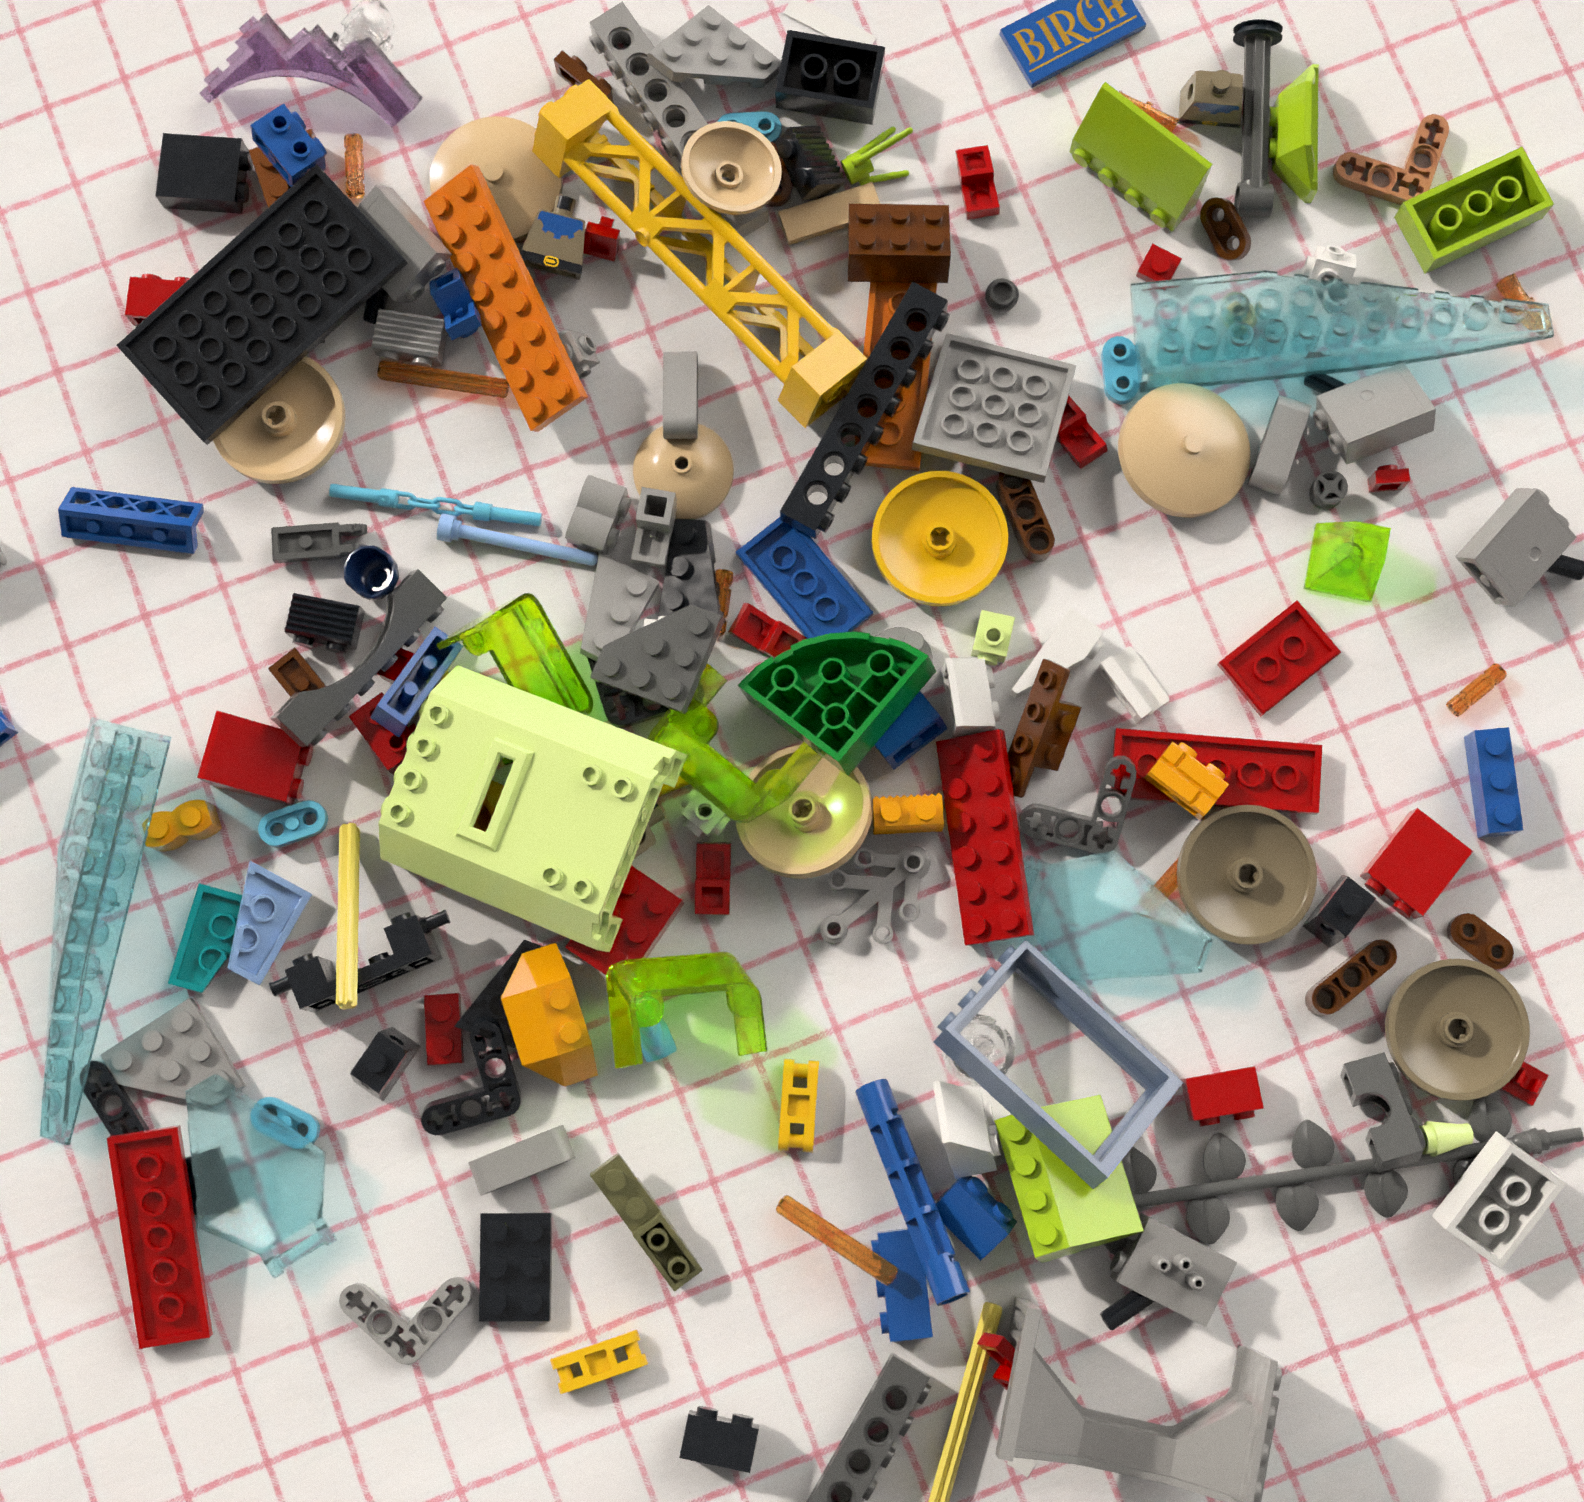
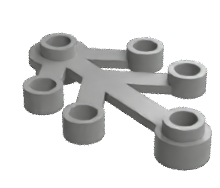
M919 846L905 847L898 855L874 853L866 847L858 849L854 856L857 867L869 869L873 865L895 868L885 878L847 875L843 870L832 871L828 876V885L832 890L856 889L867 890L868 892L840 916L832 915L825 918L820 926L822 938L830 944L842 942L847 936V927L878 902L877 925L873 929L872 936L879 944L889 943L893 937V929L890 926L893 889L903 880H905L904 902L899 908V916L906 922L915 921L920 914V908L917 904L919 879L928 873L931 865L928 853ZM866 852L870 854L871 862L866 865L861 864L858 861V856ZM909 857H917L920 861V866L916 869L909 868L907 859ZM836 874H840L845 878V883L840 887L834 886L831 881L832 877ZM906 905H912L916 909L915 916L911 918L906 917L903 914V908ZM829 924H839L841 928L840 933L835 936L830 935L827 931ZM885 927L888 929L890 935L886 940H880L877 937L876 931L878 928Z

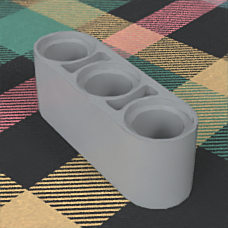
M697 351L663 352L664 439L698 438Z
M1282 395L1278 396L1247 485L1278 496L1281 495L1311 411V405Z
M561 1125L468 1162L480 1196L568 1162L576 1157L564 1125Z

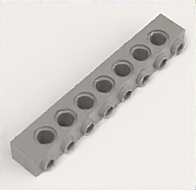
M622 1L589 22L592 32L589 40L598 54L604 53L608 58L607 66L616 80L621 78L627 86L625 92L634 106L640 104L645 112L643 118L651 131L658 130L663 138L661 144L666 153L671 158L676 156L681 164L682 154L687 141L697 130L708 125V123L679 82L669 80L646 62L648 53L655 47ZM620 43H627L630 45L628 48L624 50H618L615 48ZM640 68L648 70L642 76L633 74L635 70ZM656 94L666 96L664 100L659 102L651 100ZM673 120H681L684 122V124L678 128H673L669 126V123ZM723 177V178H722V179H724V180L727 181V182H732V181H731L729 178H727V177ZM766 206L752 213L742 215L718 212L743 238L769 222Z

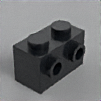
M698 1406L697 1411L690 1410L679 1458L750 1473L760 1426L753 1423L754 1418L733 1413L732 1419L718 1416L719 1410L704 1406Z

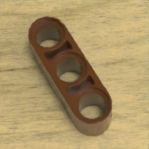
M999 472L996 484L997 494L1020 549L1029 561L1035 563L1043 562L1051 554L1055 538L1034 486L1029 479ZM1007 477H1015L1020 481L1021 486L1017 489H1010L1004 484L1003 480ZM1020 507H1027L1032 510L1034 517L1028 520L1022 519L1017 515L1016 510ZM1036 537L1041 538L1046 542L1047 548L1040 551L1035 550L1031 547L1029 540Z
M1380 939L1369 942L1359 948L1308 990L1305 996V1005L1308 1010L1318 1016L1330 1015L1339 1011L1393 967L1397 960V951L1394 945L1389 941ZM1373 947L1380 948L1384 953L1385 959L1381 966L1376 965L1371 960L1370 953ZM1347 968L1354 970L1358 975V982L1355 987L1348 986L1344 981L1343 975ZM1320 990L1328 992L1331 996L1332 1002L1328 1009L1321 1008L1317 1003L1316 997Z

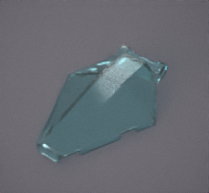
M1115 850L1053 864L1026 855L1024 866H1026L1025 875L1029 897L1038 872L1046 874L1031 915L1034 930L1033 936L1058 969L1071 981L1171 976L1203 972L1214 940Z
M217 1073L185 1091L188 1112L187 1125L193 1176H195L196 1207L200 1229L259 1254L273 1278L283 1274V1269L322 1245L326 1244L329 1246L337 1241L331 1227L323 1217L326 1152ZM311 1223L314 1224L318 1232L277 1257L273 1254L271 1250L273 1246Z

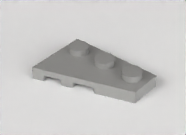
M599 552L580 654L597 662L604 645L632 633L659 588V581Z

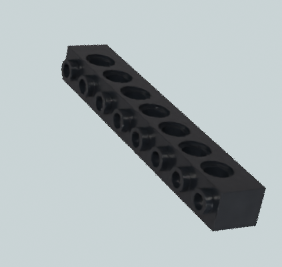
M915 282L911 283L780 510L781 521L814 539L818 537L820 531L827 532L835 517L831 513L837 502L843 504L852 487L848 484L854 473L859 475L868 460L865 453L870 444L876 446L885 430L881 425L887 416L892 418L901 402V399L897 398L903 387L909 389L918 372L914 369L919 359L925 361L934 345V342L930 340L935 331L942 332L950 317V314L947 313V299ZM913 321H919L925 325V328L922 331L915 332L909 329L908 325ZM902 349L909 356L904 360H897L891 354L895 350ZM879 378H888L893 384L887 389H881L875 385V381ZM864 406H870L876 410V414L866 418L861 416L858 411ZM846 435H855L860 439V442L850 447L843 444L841 440ZM831 463H837L843 467V471L838 475H830L825 471V468ZM814 492H822L826 495L827 499L824 503L816 505L811 503L808 497Z

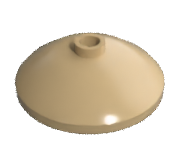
M721 121L700 128L687 141L681 158L682 176L689 191L702 204L720 213L742 215L761 209L774 197L781 181V162L774 146L759 131L738 122ZM723 177H727V178H729L732 182H727V181H725V180L722 179V178H723Z
M698 424V438L664 439L663 426L656 429L640 445L633 464L634 483L639 496L642 487L675 492L677 498L676 518L698 519L713 512L727 497L734 476L733 460L727 445L717 433L701 424ZM680 460L688 462L687 468L682 470L678 469L676 464Z

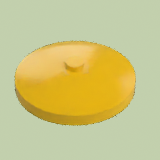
M928 471L902 481L884 498L873 522L872 550L875 562L882 576L898 593L924 605L952 606L976 597L994 581L1001 570L1007 553L1008 527L1005 515L998 501L979 482L956 472Z

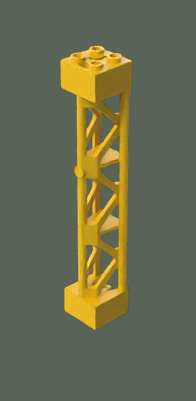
M590 79L579 86H571L563 97L554 103L552 101L546 103L540 109L537 128L534 133L535 138L532 152L558 178L573 170L635 233L639 244L644 247L648 246L784 384L777 401L804 428H807L847 396L867 358L837 328L832 327L717 211L708 208L693 196L686 186L683 177L618 112V108ZM608 120L631 144L627 146L611 145L608 142V138L604 134L601 135L598 131L603 123ZM591 156L605 157L616 168L585 161ZM626 159L637 160L639 162V170ZM654 169L676 189L666 199L650 182L651 171ZM598 177L631 183L633 185V212ZM686 200L704 217L703 219H685L682 216ZM651 202L655 208L649 212V204ZM663 230L677 231L688 241L659 236V234ZM700 233L712 235L713 244ZM728 242L751 264L740 274L724 257V246ZM671 250L705 257L706 286ZM760 274L778 291L777 294H759L754 289ZM725 277L729 283L723 287ZM737 305L753 306L762 315L733 309ZM774 308L785 309L787 311V319ZM802 318L826 340L815 349L800 335L799 320ZM744 324L778 331L780 361ZM800 353L804 358L798 362V355Z

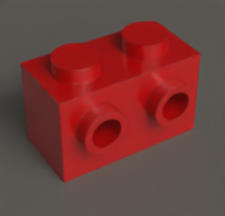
M381 692L348 717L386 769L394 775L397 767L402 764L406 755L407 740L417 726L415 723L407 726L401 736L397 737L370 717L377 704L384 696Z

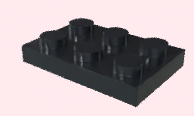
M480 1213L479 1322L551 1321L552 1213Z

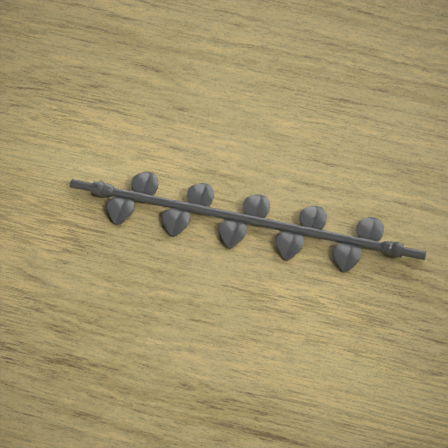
M1490 1095L1475 1099L1469 1112L1468 1121L1474 1138L1479 1141L1478 1143L1463 1145L1435 1157L1422 1153L1420 1160L1379 1173L1373 1158L1326 1165L1333 1157L1334 1141L1323 1128L1308 1119L1302 1121L1297 1127L1291 1145L1294 1161L1304 1169L1238 1178L1245 1168V1154L1234 1141L1222 1133H1216L1210 1138L1203 1154L1204 1171L1208 1178L1214 1182L1148 1192L1154 1186L1157 1177L1154 1163L1135 1147L1129 1150L1122 1159V1163L1137 1208L1191 1200L1186 1209V1217L1191 1231L1204 1243L1214 1244L1225 1232L1230 1221V1213L1227 1206L1216 1197L1220 1195L1279 1187L1275 1195V1204L1279 1216L1290 1228L1302 1231L1313 1220L1319 1208V1199L1316 1193L1305 1183L1368 1173L1364 1181V1192L1368 1203L1381 1216L1392 1217L1404 1204L1408 1194L1405 1180L1394 1169L1457 1160L1453 1166L1454 1184H1456L1496 1131L1504 1137L1507 1136L1511 1129L1512 1117L1509 1110ZM1385 1115V1117H1384L1383 1122H1382L1381 1125H1383V1124H1385V1123L1387 1122L1386 1115ZM1410 1115L1414 1127L1416 1128L1418 1126H1421L1420 1123L1413 1116ZM1580 1127L1552 1132L1533 1128L1517 1133L1507 1139L1528 1154H1541L1542 1151L1549 1150L1550 1146L1581 1142L1584 1140ZM1122 1238L1103 1245L1110 1253L1115 1255L1118 1251L1123 1250L1128 1238Z

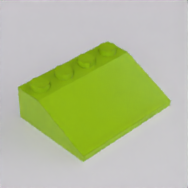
M1104 82L1072 139L1069 151L1073 159L1080 166L1092 169L1098 174V178L1103 184L1111 188L1114 186L1124 194L1125 200L1130 205L1136 208L1141 207L1150 214L1151 220L1161 228L1166 227L1172 232L1196 205L1213 165L1107 82Z
M1101 1095L1041 1107L1092 1155L1112 1132ZM1013 1115L994 1120L1033 1253L1038 1261L1045 1263L1144 1232L1122 1161L1107 1179L1092 1189Z

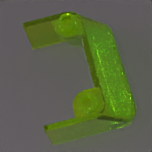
M524 593L464 625L436 644L439 650L458 641H462L464 647L475 656H481L490 652L508 685L587 716L593 710V698L541 603L530 593ZM506 757L502 759L505 765L514 762Z
M707 663L686 714L669 709L651 730L648 740L686 754L687 757L679 776L729 818L738 823H748L786 802L816 767L822 757L803 741L780 770H770L757 783L753 782L709 745L718 732L719 721L717 716L706 706L728 680Z
M714 952L627 959L616 962L609 967L606 974L615 1069L643 1064L639 1028L651 1027L661 1021L664 1014L663 996L725 991L727 1006L734 1016L738 1056L768 1051L761 994L737 958L731 953Z

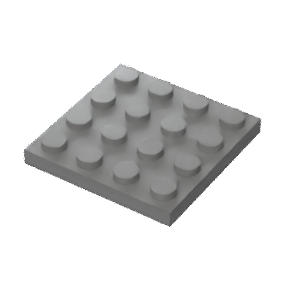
M946 333L915 433L912 450L1044 483L1076 365Z

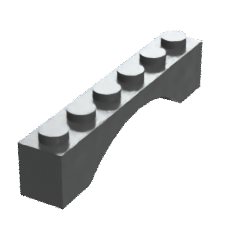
M419 569L410 572L387 596V609L381 633L373 649L363 662L346 677L329 686L317 690L294 693L270 719L300 747H305L309 744L317 745L328 733L325 727L334 718L336 721H339L351 709L350 700L356 694L363 696L375 683L372 677L380 669L385 672L397 661L398 657L395 653L403 645L409 647L421 635L418 629L426 620L432 623L444 611L441 604L447 597Z

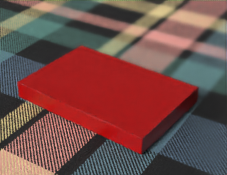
M1297 600L1222 659L1217 665L1261 717L1338 656L1341 651Z

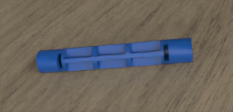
M879 1079L858 1088L855 1093L937 1306L952 1303L970 1294L966 1279L959 1262L954 1260L956 1256L903 1118L897 1114L899 1108L888 1080Z

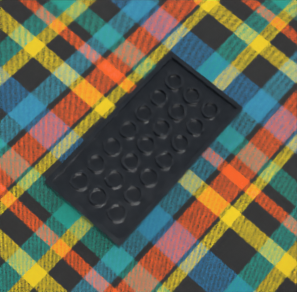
M316 164L116 346L194 433L208 445L408 263Z

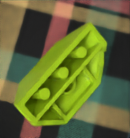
M1312 64L1278 95L1274 106H1269V127H1272V138H1269L1268 158H1272V171L1304 203H1311L1318 191L1319 64Z

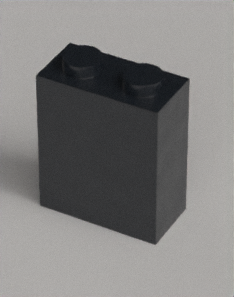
M163 133L156 198L165 209L242 214L243 203H247L249 199V185L246 182L247 171H251L253 166L248 148L242 138Z

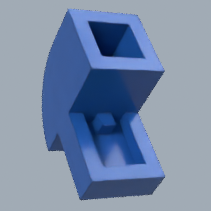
M458 268L429 281L430 294L444 316L445 330L453 341L459 337L466 338L474 334L478 327L482 326L481 317Z

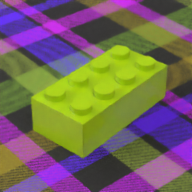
M1520 147L1403 202L1394 218L1424 274L1543 219L1554 205V202L1524 148Z

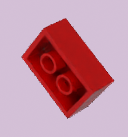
M631 865L612 915L623 920L610 952L598 951L570 939L565 948L626 989L685 903L681 898Z

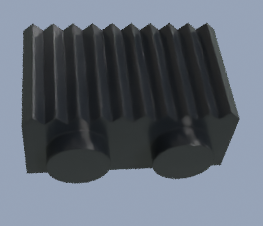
M821 126L789 127L775 141L778 154L782 158L790 174L791 182L796 187L802 201L832 195L845 183L846 178L842 177L843 172H840V166H837V161L834 160L835 155L831 154L832 149H829V144L826 143V138L823 137L824 132H821Z
M293 593L284 632L290 638H293L292 643L296 645L313 647V643L325 644V649L328 651L346 654L347 649H357L365 611L359 605Z

